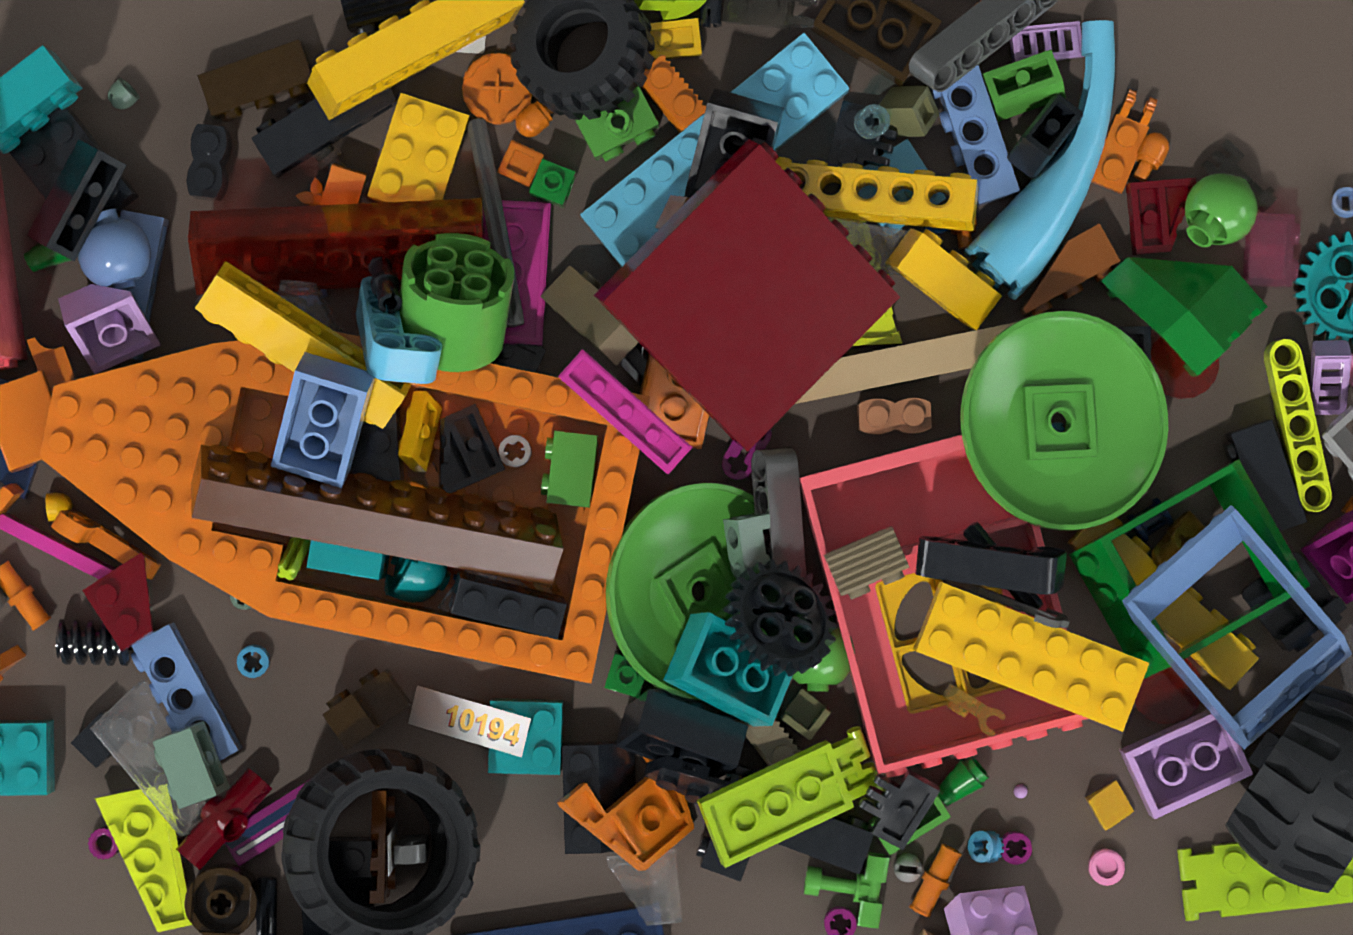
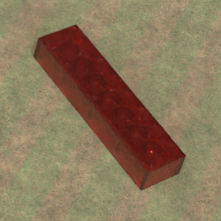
M482 198L190 211L188 244L196 295H203L225 261L271 291L360 288L362 279L371 276L368 268L369 262L374 257L382 256L384 265L385 257L391 261L392 271L398 276L401 286L404 259L406 253L413 245L420 246L434 241L436 234L460 233L485 239Z

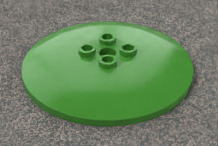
M1073 311L1046 312L1025 318L1009 326L999 333L978 356L969 373L962 396V440L967 458L978 481L986 492L1006 511L1025 522L1046 529H1087L1102 525L1125 513L1145 494L1152 484L1161 466L1167 445V403L1162 384L1151 361L1134 340L1122 330L1098 317ZM1055 412H1059L1065 417L1066 427L1062 432H1058L1052 427L1051 419Z
M695 483L679 486L660 494L644 505L626 525L609 563L606 578V607L609 623L621 652L634 670L646 681L661 690L681 698L701 700L663 680L690 614L710 612L725 621L732 617L731 614L723 611V608L730 603L725 596L733 589L731 584L736 580L732 574L728 557L723 519L755 513L753 495L741 489L717 483ZM697 581H700L705 589L704 596L699 601H696L692 596V587Z

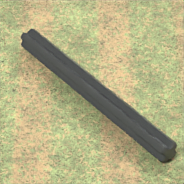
M484 118L468 121L467 126L489 242H491L490 247L504 259L509 258L514 267L487 122ZM515 268L507 327L510 328L521 326L525 322Z

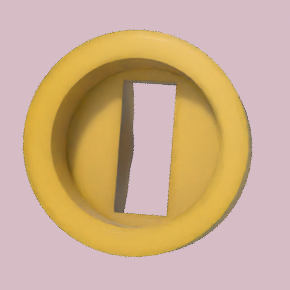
M57 492L46 493L45 502L48 522H53L61 510H72V502L67 495Z

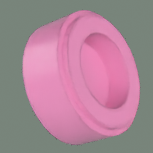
M1104 848L1095 851L1088 861V871L1097 883L1109 886L1121 880L1125 872V864L1122 857L1116 851Z

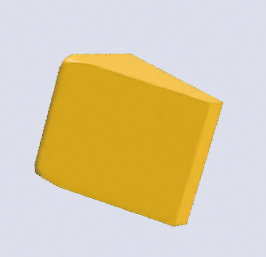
M1117 780L1085 797L1105 831L1134 812Z

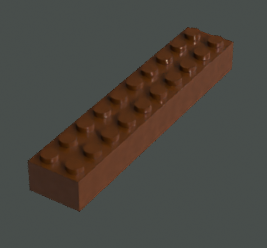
M223 445L200 446L191 482L192 518L548 586L553 584L563 552V544L557 515L547 509L540 507L533 509L518 507L509 501L492 502L482 500L473 494H451L438 487H428L426 489L411 486L402 480L390 482L376 479L366 473H357L356 475L348 473L342 488L271 467L272 458H268L259 452L241 453L231 451Z

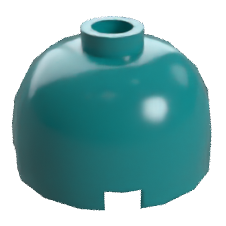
M393 556L391 564L396 565L394 575H386L384 591L386 595L408 603L424 602L434 596L438 590L443 591L450 580L451 571L447 570V566Z

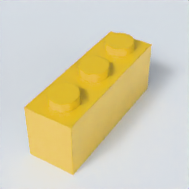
M910 228L885 263L962 324L977 330L1002 297L1000 293L993 289L996 283L979 270L976 274L966 267L969 261L958 252L951 250L948 253L941 248L940 245L943 240L930 230L925 229L922 233Z

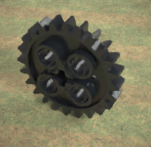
M773 559L765 565L758 562L751 569L747 568L741 573L740 577L731 584L733 589L725 596L730 603L723 608L724 612L732 615L725 622V626L735 627L736 630L729 637L730 640L740 639L742 642L737 651L740 653L748 650L750 652L749 663L754 662L757 658L761 660V671L766 670L772 665L775 676H778L784 670L788 677H791L798 671L803 674L822 662V658L831 652L828 646L836 641V638L830 633L838 628L836 623L829 621L836 614L835 610L827 609L825 605L832 599L831 596L821 597L819 594L824 585L818 584L813 586L811 584L813 574L810 573L806 577H802L801 566L799 565L789 571L788 562L785 560L778 566Z

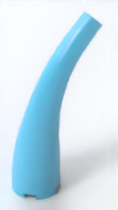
M1095 20L1082 23L1081 56L1085 57V74L1078 109L1082 111L1083 117L1068 135L1064 146L1045 165L1039 175L1033 178L964 250L965 255L969 257L971 255L976 256L977 259L972 263L973 267L990 277L996 283L994 285L996 289L1002 283L1011 289L1007 293L1011 299L1016 300L1033 283L1058 249L1087 195L1097 169L1108 131L1114 92L1115 38L1113 21Z

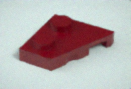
M142 552L82 590L122 652L154 632L150 611L146 558Z

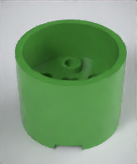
M460 233L436 234L434 241L420 246L413 245L406 253L400 288L402 306L399 310L404 333L432 336L442 343L438 370L465 372L482 368L493 362L499 356L504 346L514 282V267L509 258L504 259L490 248L491 242L476 236Z

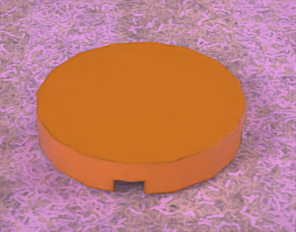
M501 53L483 55L475 60L464 74L462 85L464 102L475 117L484 118L489 124L501 125L515 121L518 114L532 100L533 95L516 76L517 70L512 66L510 55Z

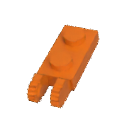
M1130 88L1119 113L1114 115L1092 179V183L1119 194L1123 193L1138 155L1137 151L1149 130L1147 125L1151 120L1158 101L1150 97L1143 107L1139 123L1127 118L1136 101L1137 91Z

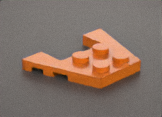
M643 757L646 762L652 761L651 759ZM644 777L606 810L603 809L587 783L579 784L557 802L562 810L638 871L647 870L695 828L685 796L674 790H665L658 787L656 781L648 777Z

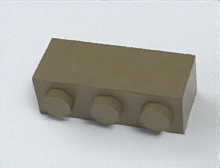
M569 265L540 297L562 319L617 366L636 346L638 341L593 296L601 284L586 270L579 274Z

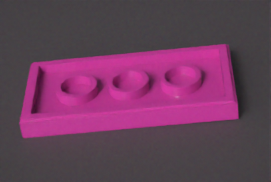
M479 199L477 237L489 241L482 200ZM502 200L525 321L523 325L518 327H506L504 344L543 346L545 301L540 296L546 291L551 203Z

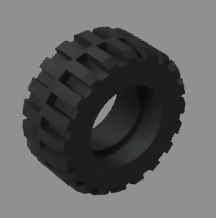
M527 0L524 4L525 12L523 16L518 15L513 25L517 29V33L510 36L509 46L515 51L510 55L511 63L517 70L516 76L519 81L550 111L559 116L565 114L569 119L575 120L582 119L583 114L589 120L600 118L602 111H606L608 114L615 112L614 110L619 109L618 104L625 100L628 103L635 97L632 92L637 86L643 87L647 80V77L644 75L645 69L650 70L652 68L654 57L649 51L654 50L655 42L654 37L650 34L652 27L649 20L633 0ZM591 22L607 23V42L600 56L591 65L582 70L569 73L559 72L557 57L560 46L565 38L581 25Z

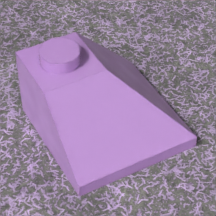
M90 284L58 298L64 325L94 374L160 346L159 339L131 291Z

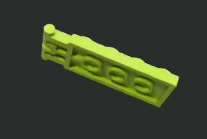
M860 726L848 729V737L832 745L824 740L698 799V806L721 865L727 868L854 808L852 801L867 794L866 791L870 785L884 791L882 787L873 781L878 774L874 763L869 762L863 765L860 763L871 756Z
M1237 842L1213 844L1212 852L1192 854L1191 848L1177 849L1180 880H1194L1195 887L1182 889L1185 921L1199 920V913L1219 911L1221 917L1353 902V859L1329 893L1294 885L1275 876L1254 861Z

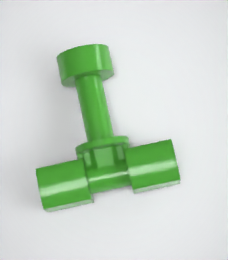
M867 852L864 874H857L856 880L822 875V868L808 866L804 894L818 896L820 889L853 894V902L859 903L857 925L879 929L882 911V901L879 900L881 883H886L890 857L886 854Z

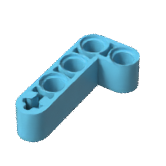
M372 276L363 278L355 315L368 374L376 379L418 384L434 382L436 380L442 343L432 336L404 333L399 310L396 313L388 314L386 306V311L383 313L379 309L378 299L372 293L370 287Z

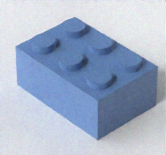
M304 352L294 372L271 467L342 488L352 466L375 378L365 370Z

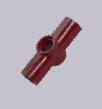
M248 768L223 797L215 796L204 805L201 811L200 823L176 850L196 868L201 870L225 842H233L242 836L248 825L247 817L272 788Z

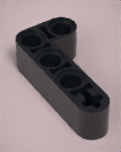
M921 536L918 543L915 574L927 578L1049 595L1055 594L1063 588L1067 551L1061 548L1044 546L1026 550L944 537Z

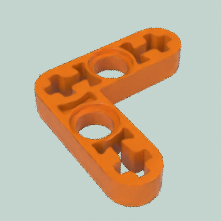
M61 510L51 525L55 531L76 543L89 542L122 564L142 552L146 558L147 579L152 580L161 566V563L76 510Z

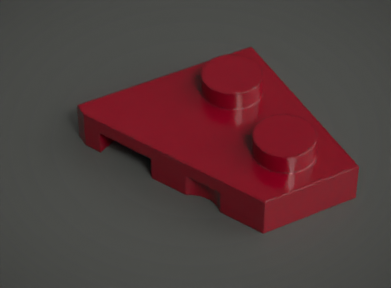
M1196 177L1126 184L1132 255L1171 252L1177 237V227L1182 223L1185 215V202L1190 190L1196 184Z

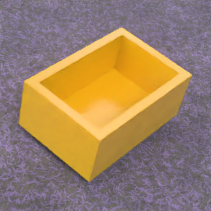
M400 93L367 197L437 220L467 128L469 115Z

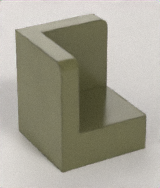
M928 86L892 87L876 109L885 129L896 131L898 133L897 137L925 136L939 116L938 108Z
M801 688L780 717L808 740H811L831 714V710Z

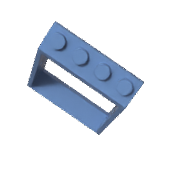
M1232 505L1223 513L1215 516L1207 527L1195 537L1189 539L1183 548L1168 561L1160 564L1151 576L1140 585L1134 587L1128 596L1122 600L1138 629L1234 741L1244 750L1352 655L1341 631ZM1244 541L1323 633L1324 637L1232 717L1151 621L1237 545Z

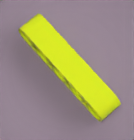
M1290 339L1276 340L1266 347L1264 363L1284 456L1303 510L1307 512H1320L1330 505L1332 491L1302 351L1295 341ZM1279 346L1286 347L1291 354L1290 361L1285 366L1280 365L1275 359V351ZM1289 380L1294 382L1298 388L1297 397L1292 401L1287 400L1282 393L1283 385ZM1295 416H1300L1306 424L1305 431L1299 436L1294 435L1290 430V421ZM1303 451L1309 452L1313 458L1312 467L1307 471L1302 470L1297 464L1298 455ZM1311 486L1317 487L1320 491V500L1314 506L1309 505L1305 500V492Z

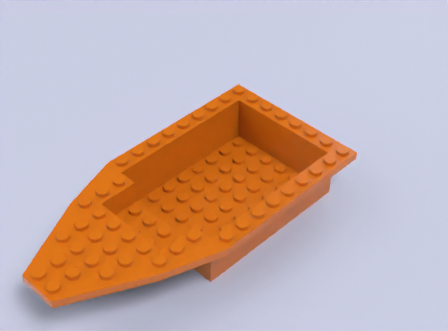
M336 332L362 349L360 336ZM239 340L212 343L54 385L39 458L167 559L267 617L592 683L607 611L606 578L613 552L622 537L640 449L560 378L490 363L482 368L465 372L437 370L434 382L429 384H411L406 397L400 404L402 436L407 420V408L411 405L414 391H427L442 407L434 440L440 441V420L476 404L498 454L500 443L508 436L519 435L530 443L532 454L530 460L525 465L510 467L503 463L505 470L465 487V494H473L482 500L492 502L509 501L518 507L528 509L540 507L549 510L557 515L563 544V552L552 586L447 566V570L451 571V576L446 588L443 591L438 590L430 599L417 603L400 601L386 595L384 591L386 578L376 580L306 568L309 550L296 578L293 580H288L285 577L280 578L277 574L278 564L291 539L290 536L192 518L191 482L201 445H223L231 451L241 453L259 452L268 458H273L294 372L282 364L279 365L271 362L262 351L251 344H244ZM632 393L649 408L650 396ZM554 431L599 436L590 508L546 503L547 495H541L543 473L550 474L551 459H545L547 437L554 438ZM519 441L515 445L508 444L505 452H509L506 455L510 461H513L516 457L522 459L525 451H522L521 448H524V445ZM433 446L429 462H433L439 472L440 450H436ZM403 461L404 481L411 486L427 489L429 485L424 473L413 472ZM391 555L387 574L393 576L396 565L391 564L393 558ZM458 570L471 574L486 575L487 578L563 596L567 607L558 640L452 614L449 602L455 583L453 575L457 574Z

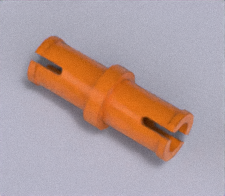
M8 560L0 566V587L9 597L7 602L11 607L15 605L23 618L31 626L32 631H34L51 619V616L47 614L32 593L34 588L31 584L29 586L25 584L11 566L10 561Z
M943 843L940 845V849L929 871L925 870L921 876L924 880L909 906L913 911L925 917L931 916V912L942 891L947 890L950 885L948 879L959 858L962 856L961 852Z

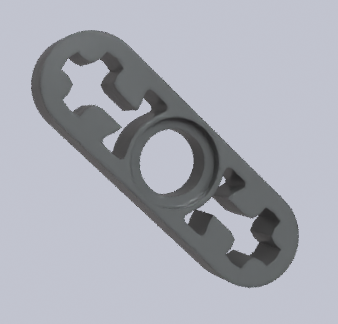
M414 834L396 837L393 843L394 864L424 863L428 859L430 853L429 835Z

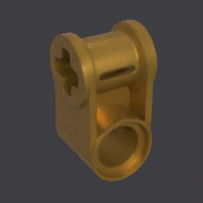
M1190 510L1183 513L1174 521L1173 525L1168 527L1167 533L1153 548L1152 559L1157 568L1183 548L1189 539L1195 537L1205 528Z

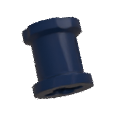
M1156 497L1152 500V505H1150L1143 511L1139 512L1138 514L1153 507L1161 501L1159 500V498ZM1166 509L1134 527L1133 530L1139 539L1145 543L1149 540V535L1165 525L1170 527L1174 524V521ZM1130 514L1126 518L1127 520H1130L1135 516L1133 514Z

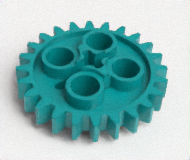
M1344 232L1341 243L1335 235L1328 237L1329 247L1321 241L1315 244L1318 255L1312 252L1305 254L1310 264H1300L1297 266L1298 270L1305 275L1304 278L1293 280V283L1302 286V291L1293 294V298L1303 299L1304 304L1299 306L1296 312L1307 311L1308 316L1303 321V325L1315 323L1314 336L1325 331L1327 332L1325 341L1334 340L1338 337V340L1349 341L1351 339L1353 344V296L1348 299L1343 318L1338 319L1337 317L1339 310L1349 295V290L1345 289V285L1353 283V240L1350 232ZM1340 256L1348 259L1351 265L1350 272L1346 276L1340 275L1335 269V262ZM1325 289L1331 290L1336 296V303L1331 309L1324 307L1320 300L1321 293Z

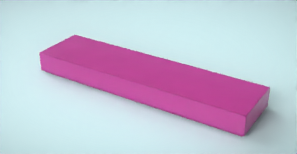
M583 349L558 376L665 473L669 474L692 449L691 445Z
M9 513L0 515L1 530L97 579L116 569Z

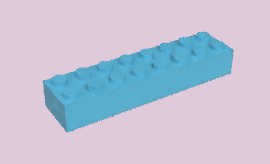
M803 33L730 93L784 108L773 149L776 152L845 96L850 88L808 36ZM704 114L580 214L583 221L621 267L659 230L655 226L670 195L684 197Z

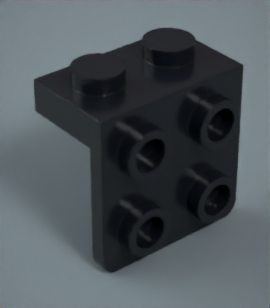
M1292 552L1310 584L1305 591L1336 625L1343 618L1340 613L1347 607L1339 596L1330 594L1299 553ZM1261 576L1242 590V598L1250 608L1272 596ZM1292 597L1258 616V619L1280 648L1289 652L1293 649L1299 652L1307 647L1314 640L1311 635L1319 630Z

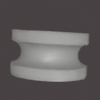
M511 435L500 443L499 456L501 461L507 466L521 467L530 460L532 449L530 443L524 437ZM518 441L524 445V448H521L522 451H525L524 457L522 459L516 457L513 461H510L506 456L509 454V452H505L506 446L508 444L515 445Z

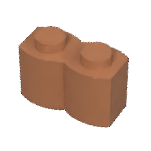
M907 398L895 403L885 399H870L857 404V430L865 434L879 435L893 430L904 434H916L932 428L931 402L925 399Z

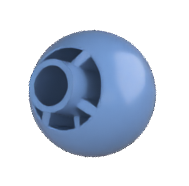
M116 209L102 211L78 254V261L85 276L94 284L127 291L135 288V281L141 279L147 271L151 259V248L147 236L138 225L130 220L118 218Z

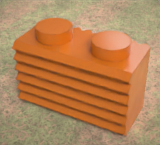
M659 56L653 61L650 70L645 69L644 75L647 77V80L642 88L679 133L705 113L706 106L702 105L703 100H698V95L693 94L694 89H689V84L684 83V78H680V72H675V67H671V61H666V56Z

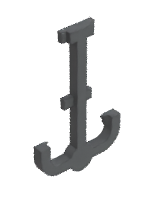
M972 584L968 591L974 595L978 594L1012 607L1016 611L1035 616V622L1049 627L1068 628L1070 623L1068 617L1050 608H1047L1046 611L1040 610L983 588L981 585Z

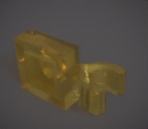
M951 683L943 694L945 698L950 700L946 707L966 718L969 712L975 715L978 719L979 728L986 735L994 736L996 733L986 725V720L989 716L996 715L1002 720L1006 717L1001 710L985 705Z

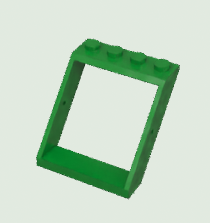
M1239 459L1203 477L1069 554L1123 652L1149 663L1144 679L1171 666L1134 624L1122 602L1137 585L1114 547L1112 540L1206 486L1210 485L1224 511L1232 505L1304 589L1310 586ZM1242 541L1244 547L1272 596L1177 650L1176 652L1182 659L1189 657L1291 598L1244 541ZM1154 618V619L1151 621V623H1152V624L1155 626V628L1161 633V635L1167 640V638L1165 637L1163 631L1161 630V628H1160L1158 622H1157L1156 619Z

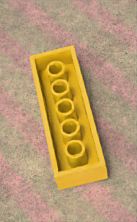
M423 0L410 8L411 14L400 20L398 16H393L378 26L380 31L370 36L366 32L361 33L347 42L348 48L338 53L332 49L319 56L315 60L317 64L311 69L312 72L307 84L327 118L331 120L512 22L525 1L436 0L430 3L429 0Z
M940 581L913 648L916 652L1122 732L1149 666V663L1064 629L1053 628L1035 622L1033 617Z

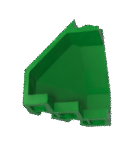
M1127 257L1101 280L1109 289L1106 294L1110 299L1117 296L1154 329L1185 362L1183 367L1192 377L1201 374L1231 346L1230 343L1241 336L1253 323L1251 320L1268 307L1233 266Z

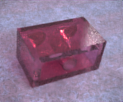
M1257 213L1252 229L1245 236L1243 279L1250 287L1289 288L1292 287V281L1298 278L1299 263L1298 259H1293L1294 245L1299 244L1300 224L1295 223V215Z

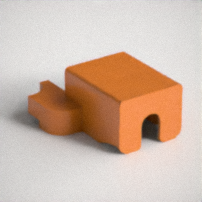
M35 337L26 341L38 372L0 385V448L8 470L11 473L34 466L35 463L42 461L39 455L54 385L76 380L65 347L48 349L40 345Z

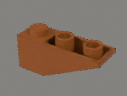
M1100 223L1062 245L1020 309L1022 315L1030 311L1033 316L1041 314L1053 307L1050 302L1051 299L1062 294L1066 300L1084 290L1081 283L1094 277L1096 282H1098L1114 270L1112 265L1120 262V259Z

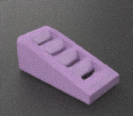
M1080 21L1027 26L1009 40L1012 63L1038 54L1036 35L1039 34L1043 35L1044 50H1052L1050 33L1054 32L1057 35L1059 52H1053L1056 61L1084 57L1081 56ZM1064 31H1071L1073 50L1066 51ZM1024 36H1029L1030 55H1025L1022 38Z
M1330 340L1314 341L1312 343L1310 393L1315 415H1340L1346 410L1352 360L1348 341ZM1339 369L1336 372H1322V370ZM1339 383V385L1336 386H1320V384ZM1319 396H1338V399L1319 400Z

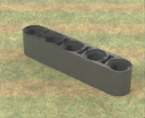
M981 0L922 46L911 58L909 71L933 90L943 92L1045 13L1058 0Z
M791 447L756 450L751 459L754 512L770 514V528L763 530L766 554L771 560L775 561L777 566L784 560L787 561L789 571L798 565L801 566V576L806 577L797 455Z

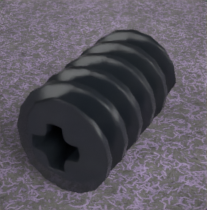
M64 619L59 620L56 632V654L58 659L61 656L62 662L65 665L71 664L74 656L79 665H85L89 657L93 665H100L103 656L108 666H113L117 657L122 666L129 665L131 654L133 653L132 646L122 652L103 622L100 629L95 630L93 620H88L85 630H81L79 621L74 620L71 629L67 630Z

